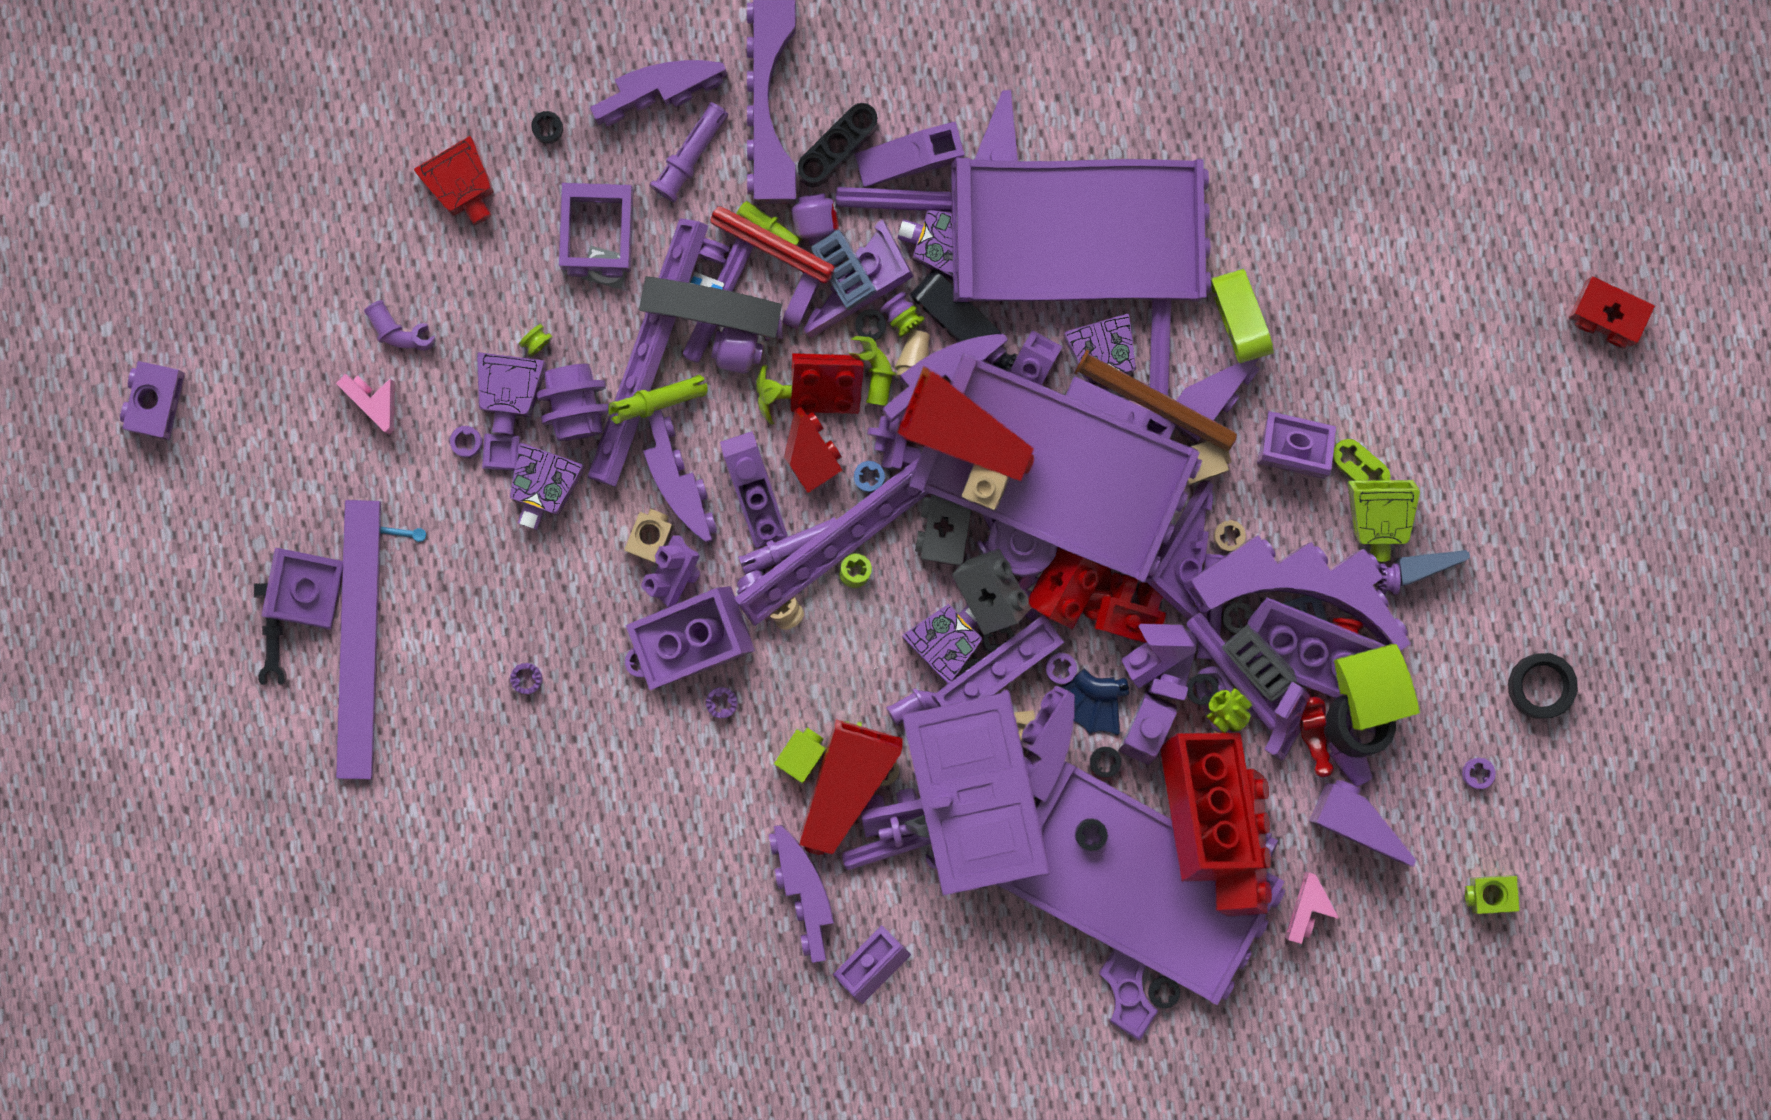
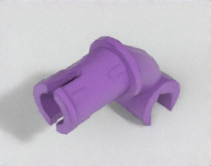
M383 300L372 303L364 310V313L368 316L379 335L377 340L380 343L386 342L399 348H416L420 351H426L433 347L435 335L428 340H421L419 338L422 332L429 329L428 324H418L411 332L402 331V326L395 323Z
M914 688L912 689V694L891 706H887L886 709L894 724L899 726L903 722L902 715L938 707L931 697L935 693Z

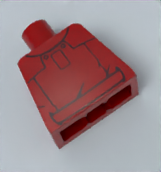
M471 136L414 168L415 173L452 216L465 210L473 225H478L491 217V213L483 199L494 193V189L477 145Z

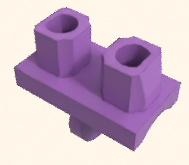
M881 416L879 428H868L867 435L877 437L874 450L884 452L881 464L883 468L901 469V467H907L920 457L921 454L920 449L906 446L907 439L897 433L901 424L899 418L891 423L887 417Z
M672 536L668 546H659L655 555V562L658 564V567L654 574L645 575L641 587L650 597L659 598L667 607L676 605L687 582L694 583L700 576V571L695 567L700 555L690 549L684 543V539L681 536Z
M913 788L903 789L896 793L898 804L884 806L883 796L873 795L861 812L866 837L880 835V840L894 837L896 847L903 846L901 836L913 834V832L906 829L904 822L925 815L922 801L918 799Z

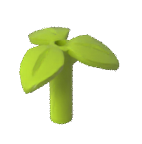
M763 365L756 382V391L760 396L758 398V406L766 421L770 425H774L769 406L775 400L791 399L792 385H781L774 380L766 379L768 366Z

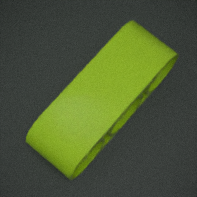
M1240 269L1211 278L1212 293L1216 292L1217 294L1214 299L1239 364L1274 354L1268 328L1245 270Z

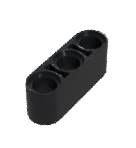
M867 103L853 105L800 158L798 173L803 184L813 188L823 185L875 133L878 117L877 112L871 105ZM861 113L867 114L871 117L872 123L865 129L857 128L852 123L856 115ZM834 138H842L847 142L848 146L842 153H833L828 148V144ZM810 162H818L822 165L823 172L820 176L811 178L804 173L805 166Z
M934 269L909 294L918 305H923L922 309L943 329L946 327L948 329L946 332L957 342L986 335L1002 334L969 301L954 302L953 286Z

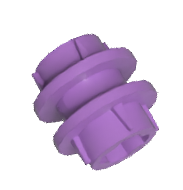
M589 364L568 365L546 371V389L537 392V398L539 401H550L552 412L541 416L542 424L553 425L558 441L576 440L601 434V416L609 413V404H597L595 393L606 389L605 381L594 380Z

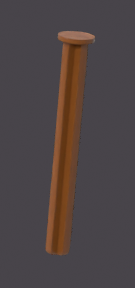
M1086 349L1074 374L1077 375L1080 372L1225 451H1229L1237 438L1236 432L1088 354L1090 350Z

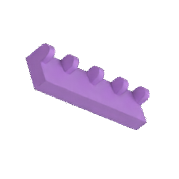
M1042 615L931 697L938 707L994 695L1062 645L1064 641L1046 616Z

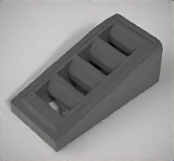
M1249 624L1222 645L1225 653L1270 702L1283 694L1292 682L1296 683L1297 681L1294 669ZM1252 641L1254 643L1243 654L1238 652L1248 642ZM1261 651L1263 654L1250 664L1248 661ZM1270 662L1273 664L1262 674L1259 673Z

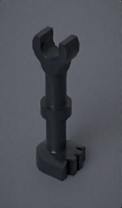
M268 583L254 584V598H265ZM266 617V626H262V635H266V659L264 667L259 672L258 680L260 685L267 684L268 672L274 671L278 675V685H283L286 681V672L281 667L280 635H283V626H280L279 619Z

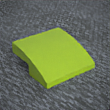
M1397 644L1386 645L1334 660L1339 692L1348 697L1353 729L1363 730L1420 714L1414 685Z

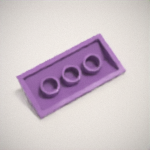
M1268 597L1253 613L1247 623L1294 669L1297 683L1334 698L1344 695L1339 692L1334 660L1386 646ZM1252 641L1248 642L1238 652L1243 654L1254 643ZM1260 651L1257 655H1255V656H1254L1251 660H1249L1248 662L1251 664V663L1254 662L1257 658H1259L1263 653ZM1270 662L1262 669L1267 670L1273 664Z

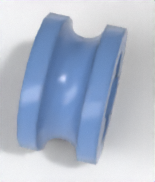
M874 461L862 462L854 471L855 484L863 492L872 493L884 483V470ZM868 467L870 471H878L879 478H875L878 482L874 486H870L868 482L863 484L860 482L859 476H863L861 471L864 468Z

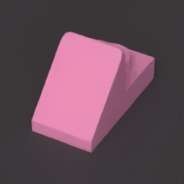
M345 373L336 384L385 433L390 435L394 431L395 382L389 379L370 397L368 394L372 391V388L361 377L357 375L352 379Z
M1309 872L1304 874L1285 935L1286 939L1302 944L1304 937L1309 939L1315 922V918L1310 917L1312 911L1339 919L1317 876Z

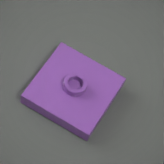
M275 548L261 616L331 630L343 571V561Z

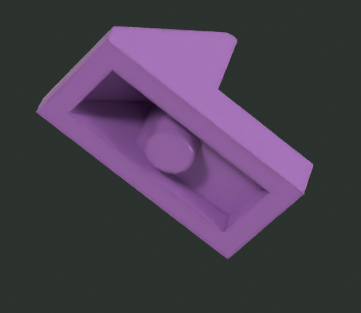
M1140 624L1138 626L1147 642L1121 660L1132 681L1139 689L1153 680V678H1156L1196 652L1197 649L1183 625Z

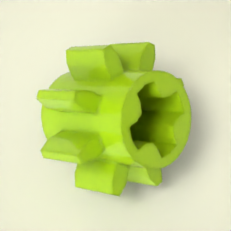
M1236 688L1231 693L1228 690H1221L1211 698L1209 709L1212 712L1207 715V718L1222 733H1225L1228 729L1236 732L1248 724L1250 713L1247 709L1252 706V703Z

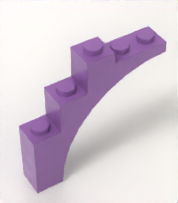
M1258 535L1249 539L1183 584L1201 613L1207 612L1230 599L1252 593L1278 591L1303 594L1328 602L1353 616L1357 621L1362 622L1364 627L1373 633L1377 640L1384 645L1397 644L1401 651L1411 644L1406 637L1408 636V631L1399 619H1394L1388 610L1389 603L1387 598L1380 590H1375L1373 584L1381 580L1383 576L1379 572L1381 567L1378 560L1373 554L1367 553L1365 549L1353 553L1329 569L1327 566L1328 559L1323 550L1310 542L1277 563L1274 559L1276 556L1275 551L1270 543L1265 539L1262 540Z

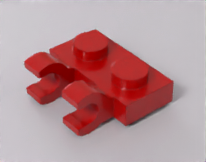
M1114 573L1110 581L1112 596L1103 595L1095 629L1146 643L1147 641L1138 625L1164 623L1166 613L1158 611L1163 596L1147 582L1141 581L1137 592L1140 605L1132 603L1131 600L1136 590L1138 579Z

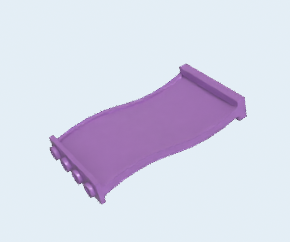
M956 158L951 163L954 302L1137 299L1192 300V302H1199L1207 298L1206 293H1209L1211 290V274L1206 272V258L1210 256L1211 245L1210 239L1205 238V224L1209 222L1210 209L1209 204L1204 203V190L1208 189L1209 173L1208 169H1204L1203 159H1196L1194 161L1158 159L990 161Z
M963 353L950 384L1034 448L1032 454L1035 456L1033 466L1028 474L1023 475L1021 481L1013 478L1009 479L1000 504L995 510L962 497L974 466L973 463L924 446L909 482L910 486L974 510L1079 556L1135 577L1142 582H1145L1148 575L1153 577L1161 557L1156 555L1161 543H1168L1174 530V524L1170 523L1175 510L1181 512L1186 502L1188 492L1184 491L1187 481L1189 478L1195 479L1202 463V460L1198 459L1200 452L1195 448L1151 432Z
M1064 761L1055 786L1046 802L1037 799L1035 803L1050 874H1041L996 885L1163 974L1212 1003L1218 1005L1221 999L1226 1000L1233 990L1235 982L1231 979L1237 968L1242 970L1251 956L1252 951L1248 950L1254 937L1259 939L1268 925V920L1265 919L1267 914L1227 917L1216 911V880L1185 882L1181 880L1172 819ZM1093 818L1099 820L1107 829V841L1097 851L1085 850L1075 839L1076 827L1085 819ZM1091 825V829L1087 826L1083 829L1082 834L1086 836V844H1092V840L1095 843L1099 841L1101 836L1097 833L1098 826ZM1267 872V882L1270 883L1272 890L1271 903H1268L1269 912L1271 906L1276 908L1281 902L1285 893V889L1282 888L1285 881Z

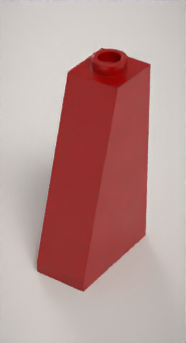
M923 366L897 433L905 439L1021 481L1023 475L1028 474L1033 466L1035 456L1032 453L1034 448L936 372Z
M835 719L800 832L799 845L804 846V849L812 854L824 855V853L833 855L901 755L903 738Z

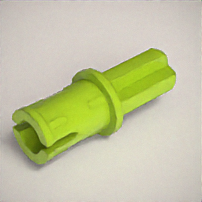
M745 201L736 213L796 246L802 240L779 224L776 216L772 219L749 201Z

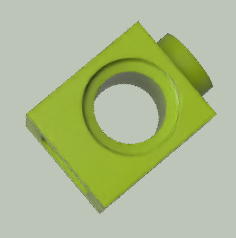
M808 727L804 732L796 729L774 762V765L801 783H804L826 750L821 745L824 738Z
M1502 875L1470 878V885L1465 886L1466 906H1472V913L1476 914L1520 911L1517 876ZM1489 885H1495L1499 891V897L1493 904H1487L1483 899V891Z

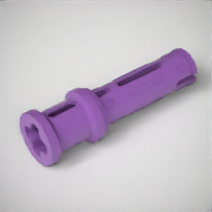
M710 102L676 155L672 154L671 157L669 156L666 159L667 166L656 181L653 180L649 186L669 201L675 202L678 199L677 192L687 178H692L694 175L693 166L729 114L717 104Z

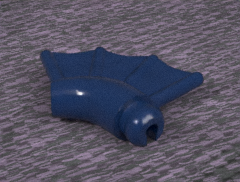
M1084 668L1073 680L1060 686V688L1074 694V721L1081 724L1089 734L1097 731H1107L1114 733L1116 736L1120 734L1118 697H1127L1130 694L1127 679L1120 678L1115 680V677L1096 678Z

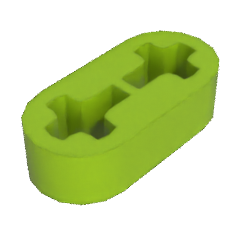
M1344 439L1334 446L1333 463L1352 481H1367L1369 479V476L1361 470L1363 466L1372 472L1379 469L1382 472L1379 477L1380 480H1390V471L1386 465L1354 439ZM1353 447L1356 450L1353 456L1360 462V465L1357 466L1350 460L1346 463L1341 462L1342 453L1339 451L1340 448L1348 449Z

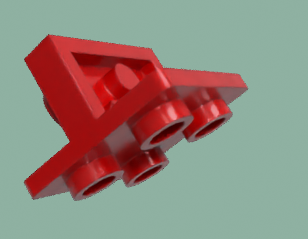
M792 353L791 411L794 412L795 409L801 406L806 413L858 414L860 412L864 362L854 359L850 355Z

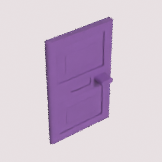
M1004 690L1000 694L902 715L943 895L1041 874L1049 875V863L1010 692Z

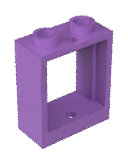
M562 183L559 267L562 270H567L568 276L586 277L588 276V271H602V277L621 278L623 277V272H631L634 196L632 185ZM572 202L622 203L620 259L570 257Z

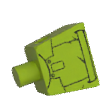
M1414 480L1348 481L1354 535L1360 544H1370V553L1375 556L1378 562L1389 561L1391 559V544H1406L1410 540L1420 497V489Z

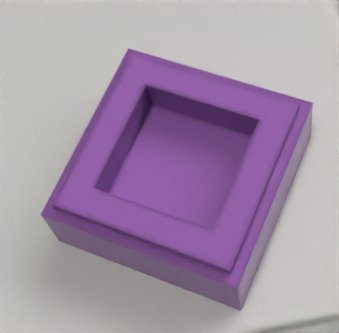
M484 434L482 468L514 471L520 436Z

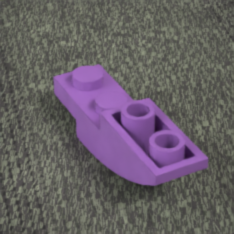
M682 60L651 65L614 79L620 92L591 106L590 109L598 125L605 122L607 126H610L625 118L624 112L635 106L637 110L649 107L656 102L654 97L659 94L666 106L671 103L675 107L683 105L693 98L691 93L703 87L705 91H709L724 82L722 78L727 75V71L723 63L706 60Z
M1004 334L986 335L967 339L932 353L900 375V380L907 388L883 408L882 413L891 423L897 418L902 422L923 366L930 368L943 379L945 378L947 382L951 383L963 353L983 362L988 361L992 365L1006 353L1003 346L1007 344L1008 339Z
M661 409L654 411L648 418L656 447L643 450L652 476L667 503L685 525L704 542H713L711 534L716 533L717 528L712 512L705 514L702 500L708 499L703 479L696 480L694 473L680 476L679 471L684 470L685 465L680 449L673 451L670 437L676 436L671 416L664 417Z
M1055 686L1052 691H1049L1044 696L1039 713L1033 721L1026 725L1022 732V748L1029 752L1025 757L1033 797L1043 802H1046L1062 770L1073 730L1074 694L1058 686Z
M783 825L774 826L775 833L769 834L772 855L779 854L781 868L775 869L778 889L785 888L786 896L800 894L801 900L795 901L798 922L805 920L807 934L801 935L804 956L811 955L812 963L826 961L821 925L832 924L834 919L823 882L808 854L799 845L795 837Z

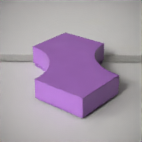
M1293 682L1275 711V726L1265 747L1269 754L1281 761L1286 758L1300 733L1301 716L1310 698L1309 693L1304 688Z
M1113 949L1099 971V974L1109 982L1114 993L1115 1007L1110 1022L1140 1041L1158 1012L1148 1002L1143 991L1142 976L1146 965Z

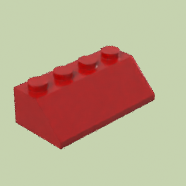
M1177 733L1161 746L1160 752L1182 882L1214 881L1261 870L1264 867L1241 734Z

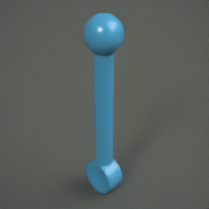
M381 526L382 534L411 537L417 542H422L426 539V532L422 528L411 531Z

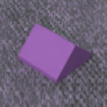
M1269 411L1257 464L1325 479L1330 476L1332 469L1336 426Z

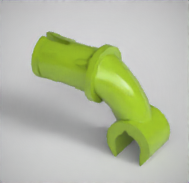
M855 336L851 340L860 341L864 351H861L859 354L849 352L850 356L858 360H868L872 368H869V372H872L866 403L886 406L888 404L892 376H896V372H893L887 357L877 347L873 338Z

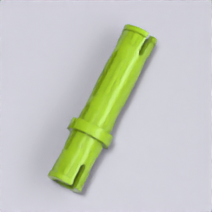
M696 375L693 378L648 392L643 389L634 393L632 397L609 403V416L618 413V416L611 418L615 424L638 416L646 418L651 416L654 411L706 396L708 386L707 383L698 386V383L703 382L705 379L701 375Z

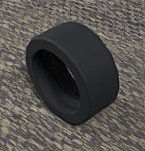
M1537 653L1521 659L1512 669L1508 679V693L1513 705L1524 715L1535 719L1554 718L1565 713L1574 703L1578 692L1577 677L1572 666L1562 657L1552 653ZM1546 665L1554 668L1560 674L1563 681V691L1561 697L1554 704L1539 707L1532 704L1525 697L1523 680L1530 669Z
M1347 695L1337 697L1330 705L1326 715V731L1331 743L1339 752L1349 757L1363 758L1385 750L1393 741L1396 733V720L1377 725L1374 739L1367 744H1361L1350 735L1346 725V714L1349 709Z

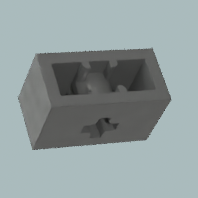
M931 494V498L924 497L921 517L927 518L925 532L918 531L915 552L922 553V561L959 567L962 565L971 509ZM942 518L948 519V526L953 527V532H947L945 538L939 537V531L933 529L934 524H940Z
M1000 548L966 560L952 574L984 635L1018 624L1031 609L1026 593L1020 588L1012 573V567L1009 561L1004 558Z

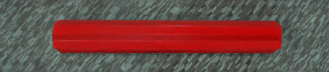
M718 206L713 211L710 219L712 225L822 283H827L832 278L835 270L832 264L722 206Z

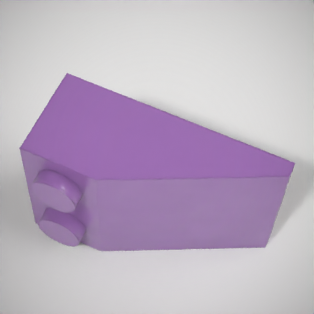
M731 586L717 587L626 625L649 690L717 667L755 651L738 603L734 599L735 595Z
M1336 780L1335 784H1325L1309 819L1310 822L1399 863L1414 867L1417 860L1370 802L1358 795L1360 788L1343 780Z

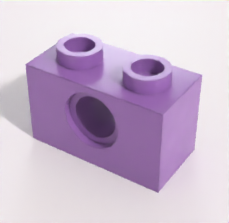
M138 361L137 367L131 369L128 378V388L131 389L129 402H124L121 409L120 422L124 423L122 429L170 440L185 373L178 369ZM155 391L158 395V402L155 407L146 409L143 404L144 396L148 392Z

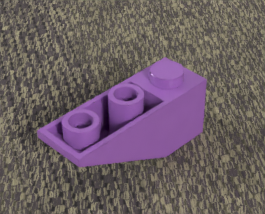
M956 121L920 130L855 153L863 187L948 166L956 158H964L965 155Z
M1260 358L1241 364L1237 363L1185 388L1176 401L1214 421L1221 410L1228 413L1240 396L1234 392L1240 384L1244 382L1246 385H1249L1260 368L1255 364ZM1176 424L1175 429L1195 444L1200 440L1201 437Z
M1078 377L1073 378L1066 393V396L1169 439L1176 426L1175 423Z
M753 431L721 441L722 452L755 548L766 545V542L771 540L775 542L787 538L788 535Z

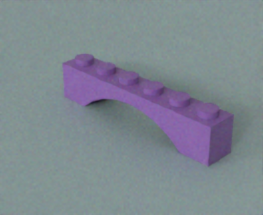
M753 0V3H747V24H753L754 37H747V58H754V71H747V92H754V105H747V126H754V140H747V161H754V174H747V195H754L755 204H796V165L784 151L775 134L769 110L770 82L775 65L785 46L796 34V0Z

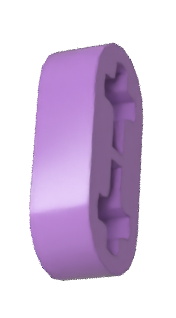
M803 273L784 314L783 324L796 330L799 329L821 283L820 281Z

